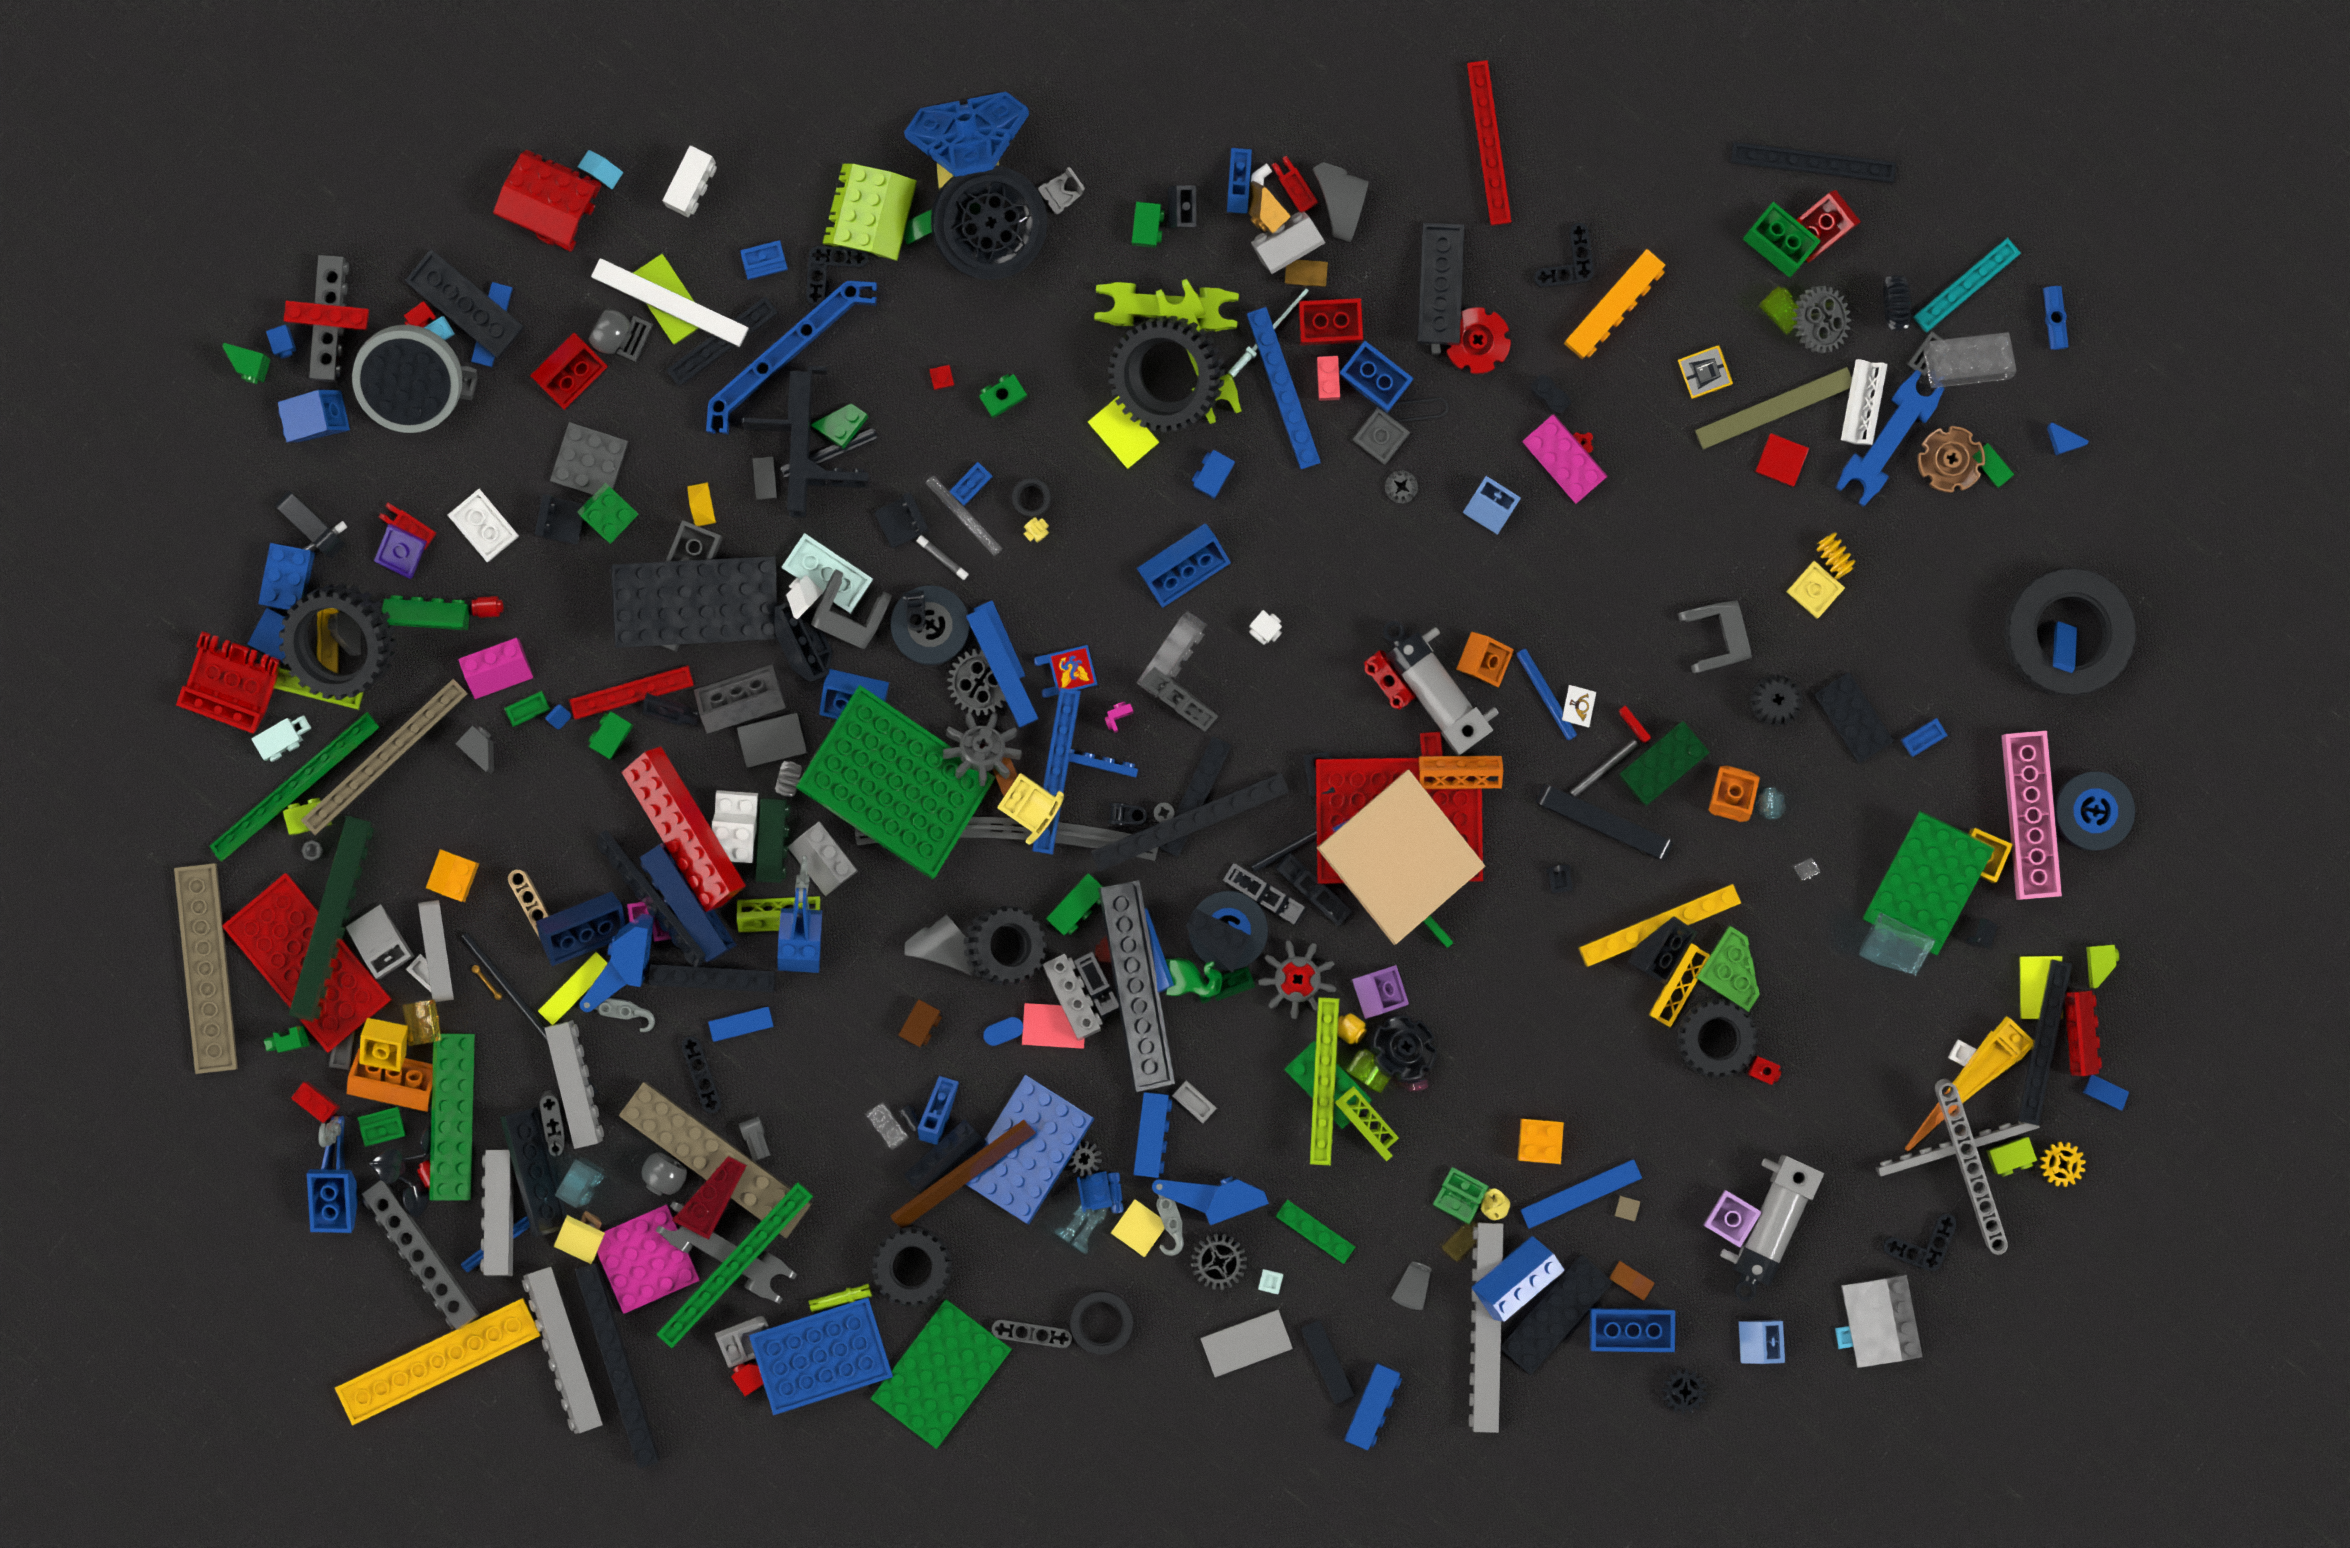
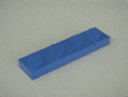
M1071 749L1069 762L1137 777L1138 769L1134 768L1135 764L1123 762L1122 765L1114 763L1115 759L1103 757L1102 760L1094 759V754L1083 752L1081 756L1074 754L1075 750Z

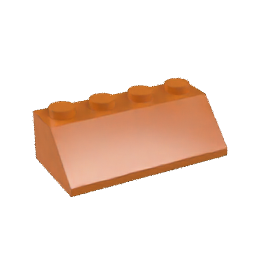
M360 1048L358 1049L348 1075V1095L428 1112L432 1101L433 1064L405 1058L400 1072L359 1064Z

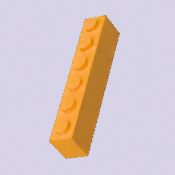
M1646 249L1568 337L1564 344L1582 360L1585 356L1590 358L1597 350L1594 346L1599 340L1603 343L1611 334L1608 330L1613 325L1617 327L1622 322L1624 317L1621 315L1626 310L1630 312L1637 305L1635 301L1640 294L1644 297L1651 289L1649 284L1652 280L1658 281L1665 273L1662 270L1665 264Z

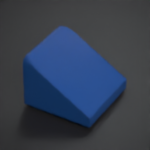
M558 704L545 718L559 730L572 717V714L561 704Z

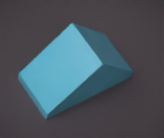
M588 150L578 165V168L610 189L614 188L623 174L620 169L604 157Z

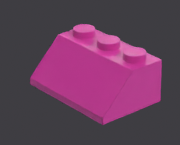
M518 638L458 659L464 677L475 699L533 679L522 644Z

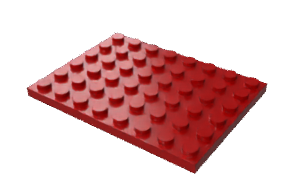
M1419 758L1316 759L1317 847L1334 833L1332 827L1352 818L1406 770H1410L1419 782ZM1448 776L1445 780L1454 781L1456 778ZM1469 776L1466 778L1467 781H1474L1477 779L1475 776ZM1424 777V782H1432L1436 778ZM1332 787L1335 789L1333 793L1321 794ZM1482 788L1425 789L1483 862ZM1317 849V883H1344ZM1483 869L1469 881H1483Z

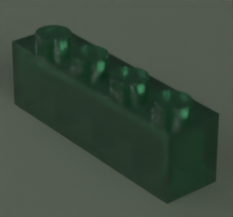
M761 799L756 870L757 882L782 883V879H786L787 867L783 866L784 858L788 857V846H785V838L789 837V825H786V817H790L791 806L787 805V800Z

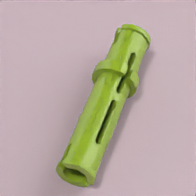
M868 1283L852 1289L848 1287L845 1291L809 1300L811 1312L815 1313L848 1302L852 1303L859 1299L872 1297L870 1285Z

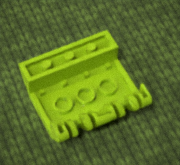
M842 164L840 173L845 175H840L839 180L845 183L844 188H836V193L840 195L834 196L830 211L835 215H829V220L834 222L835 225L834 227H826L825 232L830 235H824L823 244L870 252L878 257L897 261L917 181L885 170L857 164Z

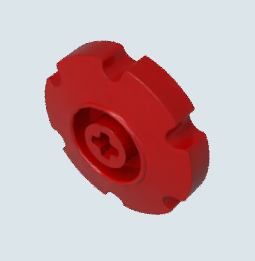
M1485 308L1466 309L1461 312L1459 345H1451V348L1447 349L1446 353L1451 362L1460 370L1467 366L1470 368L1471 374L1491 372L1495 368L1493 363L1496 361L1502 363L1508 355L1511 340L1506 339L1504 334L1509 331V328L1501 316L1495 312L1491 315H1486ZM1474 337H1476V338L1481 337V338H1482V341H1481V344H1482V345H1480V344H1478V343H1477V344H1473Z

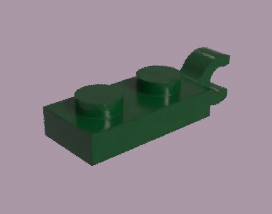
M1248 966L1222 976L1220 992L1215 995L1216 1001L1255 987ZM1199 995L1202 1004L1209 1002L1214 997H1202Z

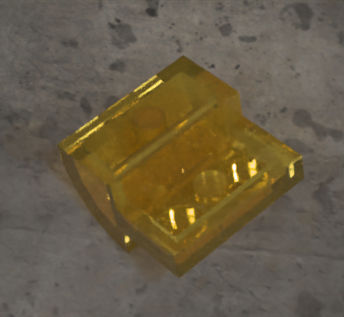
M435 999L402 1005L405 1026H408L407 1037L409 1046L442 1040Z

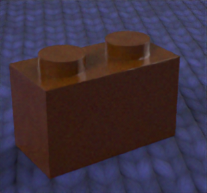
M918 999L898 1036L918 1047H921L922 1044L927 1045L932 1036L929 1033L933 1026L937 1027L942 1019V1016L939 1015L941 1011Z

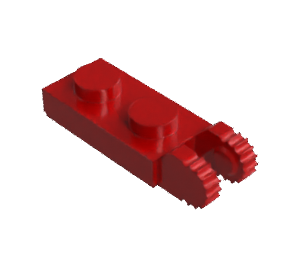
M1287 156L1282 159L1284 165L1290 171L1289 173L1283 175L1279 165L1276 163L1271 165L1279 177L1281 185L1299 212H1305L1318 204L1297 168H1294Z
M387 503V509L395 512L398 516L394 521L382 513L378 517L388 524H393L426 540L427 543L424 548L426 550L437 533L405 511H400L390 503Z

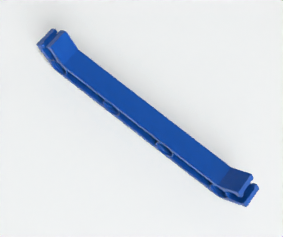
M847 281L843 283L711 398L708 404L707 433L716 434V430L712 428L714 417H723V429L720 428L719 432L729 435L730 413L855 304L876 306L877 297H872V299L861 298L860 290L872 289L877 291V283ZM848 288L856 289L855 296L847 297L845 295ZM805 326L812 327V333L808 336L801 333L802 328ZM761 364H766L769 369L767 373L760 374L758 373V367ZM722 402L725 406L724 410L719 413L715 412L714 405Z

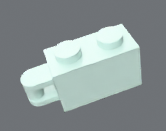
M301 716L294 721L286 718L253 737L252 741L263 760L273 762L282 757L281 753L288 749L290 752L300 746L299 742L303 741L300 735L309 731L311 726L305 716ZM298 723L302 728L299 731H297L295 725Z

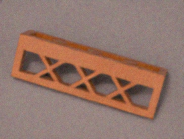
M1502 756L1419 757V783L1424 789L1502 788ZM1448 776L1456 778L1454 781L1445 780ZM1469 776H1475L1477 778L1474 781L1466 780V778ZM1498 776V781H1488L1486 778ZM1424 777L1436 778L1432 782H1424Z

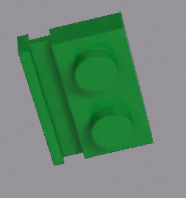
M399 1107L358 1117L365 1147L406 1136Z

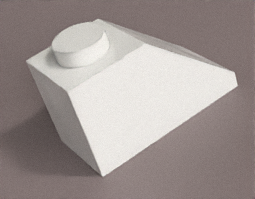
M807 575L801 580L797 577L789 586L791 590L786 596L793 616L798 619L823 593Z

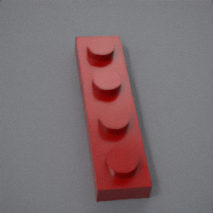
M286 301L284 322L367 330L369 309Z

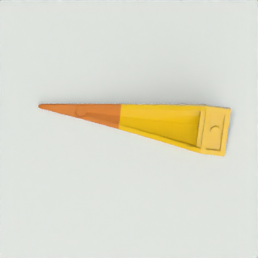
M2006 1016L1994 1031H1990L1954 1080L1953 1084L1958 1090L1962 1104L2002 1072L2021 1060L2032 1048L2034 1040L2011 1018ZM1949 1087L1945 1094L1950 1092L1951 1087ZM1939 1102L1907 1144L1905 1150L1910 1151L1944 1120ZM1957 1105L1950 1106L1948 1113L1951 1114L1957 1109Z

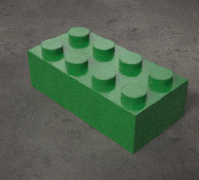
M1315 1041L1284 1069L1312 1099L1314 1093ZM1336 1063L1333 1120L1344 1129L1351 1121L1335 1102L1353 1086L1368 1103L1372 1099ZM1353 1095L1346 1103L1348 1105L1356 1104L1357 1096Z

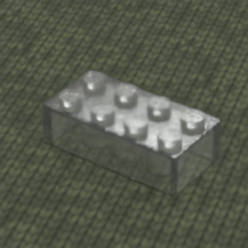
M2009 332L1929 341L1924 348L1931 388L2011 379L2017 372Z

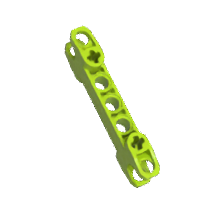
M1188 279L1182 280L1185 298L1180 303L1174 304L1169 302L1162 289L1156 291L1161 316H1166V318L1177 316V320L1186 318L1188 319V325L1195 322L1198 324L1196 330H1201L1197 317L1206 313L1198 294L1194 291ZM1187 350L1193 367L1198 376L1199 373L1197 363L1193 358L1192 354ZM1231 374L1221 376L1220 379L1224 380V385L1219 388L1222 392L1220 397L1215 400L1226 399L1231 403L1236 413L1241 412L1238 390ZM1210 408L1206 417L1209 423L1212 424L1216 420L1213 410Z
M1115 282L1096 285V293L1110 295L1115 301L1113 309L1109 312L1095 313L1094 320L1109 323L1114 326H1134V317L1158 318L1161 316L1157 295L1135 294L1136 284ZM1200 288L1199 298L1206 313L1197 317L1200 328L1215 332L1237 329V321L1222 318L1218 309L1224 302L1238 301L1239 294L1220 288ZM1165 295L1166 299L1174 304L1180 303L1185 298V296Z

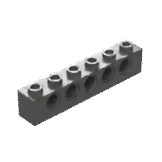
M318 255L315 304L346 307V303H343L344 295H347L348 285L345 283V275L349 273V263L346 262L344 257ZM337 273L338 278L336 282L329 283V275ZM332 293L336 294L335 302L327 303V296ZM313 325L309 376L311 380L337 382L338 377H341L342 366L339 365V356L342 357L343 344H340L341 336H344L345 328ZM332 334V343L324 344V337ZM325 355H331L332 361L328 365H323L322 363Z

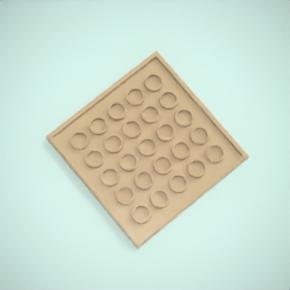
M1406 770L1317 847L1319 852L1394 945L1401 941L1485 867L1410 770Z

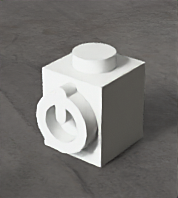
M1263 610L1249 626L1251 628L1249 633L1263 645L1266 642L1269 643L1270 640L1275 642L1282 634L1279 631L1282 627L1279 624L1281 620L1273 613L1269 616Z

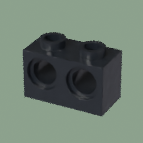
M1328 752L1303 756L1310 797L1316 796V768L1313 764L1314 760L1317 758L1333 759V755L1329 756ZM1331 787L1328 791L1321 794L1333 793L1335 789Z

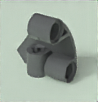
M1322 162L1314 167L1313 171L1321 186L1327 204L1332 237L1351 242L1360 217L1369 181L1347 175L1345 169Z
M944 915L930 928L925 927L905 942V956L936 962L968 975H975L973 973L975 968L969 967L967 961L970 960L969 956L964 955V950H967V944H963L966 937L947 915Z

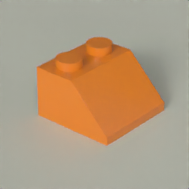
M1471 632L1456 670L1499 688L1514 649L1488 636Z

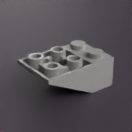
M381 904L346 927L365 963L376 979H381L414 957Z

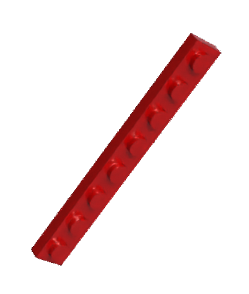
M1488 60L1467 63L1490 226L1511 223Z

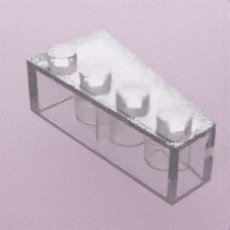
M1186 611L1136 684L1157 697L1158 695L1146 688L1141 681L1153 667H1156L1170 678H1176L1182 669L1179 665L1183 660L1187 661L1193 653L1191 650L1195 643L1199 644L1205 635L1202 632L1207 624L1189 611Z

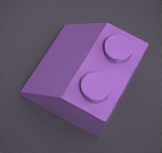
M1396 965L1352 979L1365 1019L1409 1004Z

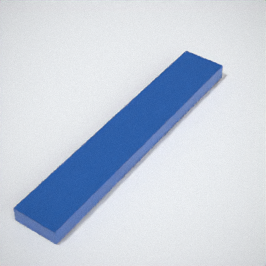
M985 607L967 615V621L1018 727L1021 728L1038 720L1035 710Z
M1634 1159L1522 1208L1520 1211L1528 1229L1640 1180L1642 1176Z

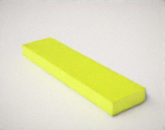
M595 952L538 1012L554 1025L590 989L608 962Z

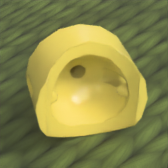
M1496 1188L1487 1190L1481 1203L1482 1212L1490 1220L1504 1218L1510 1208L1509 1199Z

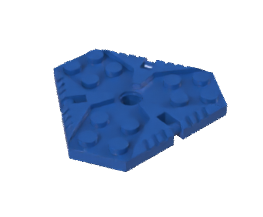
M1007 92L967 99L968 104L960 105L959 101L924 107L919 109L904 131L907 140L925 152V154L931 156L934 161L955 177L986 172L994 169L1000 157L1009 146V142L1013 140L1029 116L1028 108Z

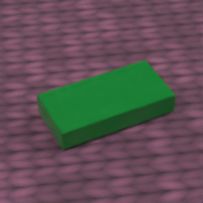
M1987 443L1983 446L1985 464L1979 467L1993 484L1999 488L2014 473ZM1979 450L1972 456L1978 464L1982 462Z
M543 691L504 708L513 727L551 710Z
M1430 915L1423 920L1446 948L1453 944V941Z

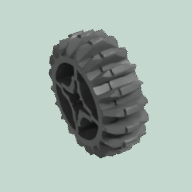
M1214 1234V1241H1211V1238L1206 1236L1208 1243L1205 1244L1200 1240L1199 1243L1202 1249L1194 1248L1196 1252H1199V1255L1194 1254L1191 1256V1258L1197 1259V1262L1191 1263V1266H1198V1269L1193 1271L1194 1275L1201 1273L1198 1281L1201 1282L1205 1278L1204 1286L1206 1287L1212 1282V1289L1215 1290L1216 1284H1220V1289L1224 1290L1223 1283L1227 1282L1228 1287L1231 1288L1230 1280L1233 1279L1235 1283H1238L1239 1280L1235 1276L1237 1274L1241 1277L1244 1276V1273L1239 1271V1269H1246L1247 1266L1241 1264V1261H1246L1247 1257H1240L1239 1254L1244 1253L1245 1250L1236 1249L1240 1246V1242H1236L1235 1245L1231 1244L1234 1240L1233 1237H1230L1228 1242L1225 1241L1226 1234L1222 1235V1240H1218V1234ZM1215 1245H1225L1233 1252L1222 1255L1217 1251ZM1209 1248L1213 1256L1212 1260L1202 1266V1256ZM1214 1252H1216L1220 1259H1225V1263L1222 1262L1224 1264L1222 1266L1224 1272L1218 1265H1212L1213 1261H1216L1214 1259L1216 1257ZM1236 1258V1267L1228 1275L1226 1264L1231 1259ZM1217 1269L1223 1278H1212L1205 1271Z

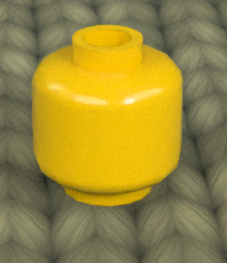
M1352 1013L1345 1016L1341 1015L1338 1018L1337 1036L1348 1044L1359 1043L1366 1034L1365 1023Z

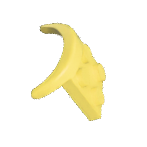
M1020 773L997 808L1032 831V834L1026 839V843L1032 844L1041 836L1055 817L1064 800V794L1058 791L1057 795L1054 796Z

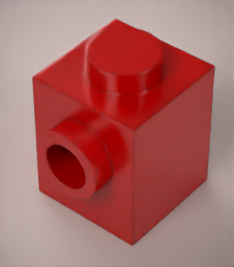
M1755 1056L1747 1075L1772 1085L1773 1082L1777 1083L1781 1071L1779 1070V1065Z

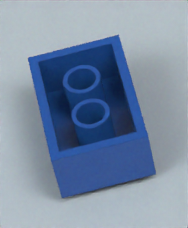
M1366 341L1362 343L1339 373V377L1386 413L1391 410L1414 379Z
M270 543L258 604L289 610L299 599L306 596L315 553L310 550Z

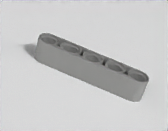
M439 900L418 903L433 1003L454 1000Z

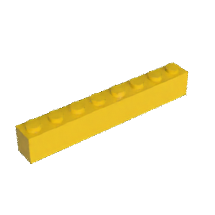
M1731 884L1578 947L1586 967L1637 947L1641 941L1673 916L1690 925L1741 904L1734 885Z

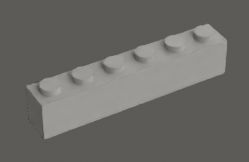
M573 1020L550 1025L545 1028L574 1149L597 1144L603 1141L604 1131L598 1123L599 1111L593 1103L594 1091L592 1085L588 1083L589 1070L583 1062L584 1050L578 1042V1027L576 1024L574 1025Z
M486 1150V1154L482 1158V1165L485 1168V1176L482 1177V1187L485 1188V1197H482V1209H485V1215L481 1220V1228L484 1230V1238L481 1239V1250L484 1251V1259H481L480 1267L485 1276H513L514 1166L509 1150Z

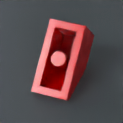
M741 1363L733 1369L735 1373L731 1377L744 1396H747L763 1384L758 1364L748 1363L745 1366L744 1363Z

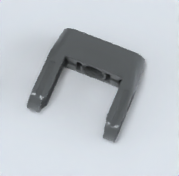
M835 569L817 605L811 625L859 648L865 649L875 634L892 595L884 591L877 598L865 625L857 623L830 610L842 584L843 572Z
M1737 600L1716 603L1678 613L1680 622H1690L1718 615L1728 654L1701 660L1697 664L1691 665L1692 673L1727 666L1752 658Z

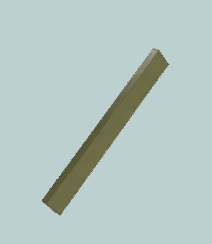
M1846 367L1697 429L1695 433L1704 450L1851 388L1852 377Z

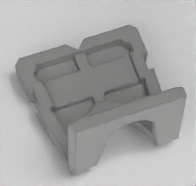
M1068 167L1064 174L1050 180L1048 184H1043L1038 188V191L1045 201H1049L1048 205L1054 214L1058 215L1064 211L1065 207L1070 206L1079 198L1085 188L1072 169ZM1072 177L1075 180L1077 191L1070 192L1064 190L1067 178Z

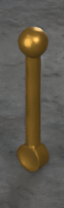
M474 965L472 972L478 974L492 991L496 1000H501L502 994L497 992L480 971V967Z

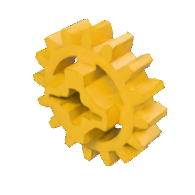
M2058 1142L2057 1147L2051 1144L2050 1151L2044 1150L2046 1157H2040L2044 1164L2039 1167L2045 1169L2042 1176H2049L2047 1180L2049 1183L2055 1180V1186H2059L2062 1182L2063 1187H2067L2068 1181L2074 1185V1178H2082L2079 1172H2085V1169L2081 1168V1164H2085L2086 1161L2080 1160L2083 1153H2076L2078 1147L2070 1148L2071 1145L2068 1142L2064 1147L2062 1142ZM2060 1151H2068L2071 1153V1155H2068L2067 1157L2063 1156V1154ZM2053 1157V1163L2049 1166L2050 1159ZM2060 1159H2061L2062 1161H2066V1162H2067V1163L2064 1165V1166H2065V1169H2064V1168H2059V1165L2061 1164ZM2076 1163L2075 1170L2072 1172V1166ZM2061 1172L2065 1178H2058L2054 1174Z

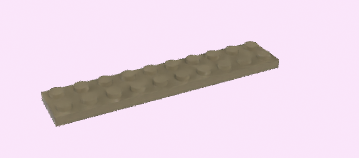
M217 864L174 868L195 1074L238 1069L224 930L222 927L223 920Z

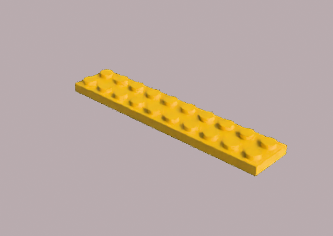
M524 1298L467 1324L460 1330L446 1334L337 1386L335 1390L351 1424L354 1425L537 1338L541 1334L536 1327V1323Z

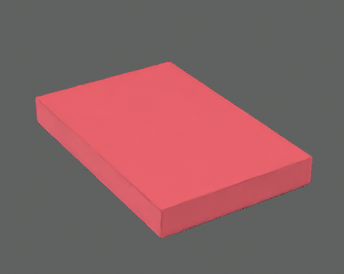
M1025 1003L1022 1045L1084 1049L1085 1038L1080 1041L1077 1040L1062 1006Z

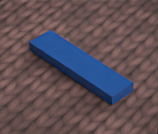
M492 282L488 297L507 312L513 288ZM476 341L471 362L492 367L495 356Z
M993 601L973 608L976 612L985 607L1019 679L1025 677Z
M1146 908L1145 915L1156 973L1157 992L1160 993L1174 986Z

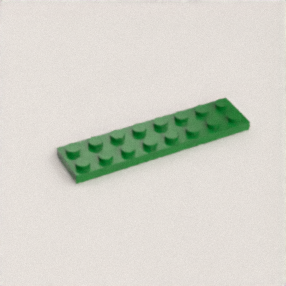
M434 1034L429 1200H471L475 1034Z

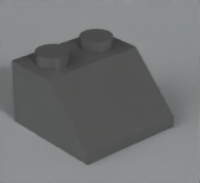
M471 726L456 745L485 772L492 774L494 771L493 741L489 738L491 734L481 726Z

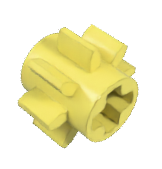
M1035 517L1024 526L1027 530L1024 535L1030 542L1034 539L1038 543L1048 535L1049 532L1046 528L1049 525L1043 518L1038 520Z

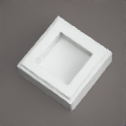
M1957 1039L1948 1058L1965 1067L1977 1049Z

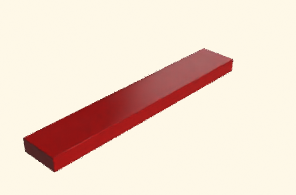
M685 666L573 698L569 702L574 720L643 701L647 693L661 696L692 687L694 683L689 666Z

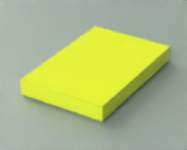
M1118 396L1090 419L1088 423L1124 466L1129 469L1153 449L1159 441L1147 427L1140 426V419L1133 422L1130 420L1133 415L1131 412L1126 415L1122 412L1126 406L1123 403L1119 406L1115 401L1120 398Z
M2062 956L2020 957V1019H2038L2050 960L2062 962Z

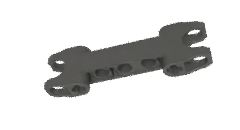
M674 1201L670 1205L678 1213L684 1207ZM658 1226L655 1230L672 1246L686 1254L689 1253L692 1246H695L722 1263L737 1248V1246L715 1233H712L708 1240L683 1226L676 1231H670L661 1226ZM764 1251L760 1259L755 1258L742 1272V1275L748 1278L743 1287L759 1297L767 1298L780 1304L783 1298L772 1291L770 1287L771 1279L777 1274H783L788 1278L795 1279L797 1274L789 1269L783 1261Z

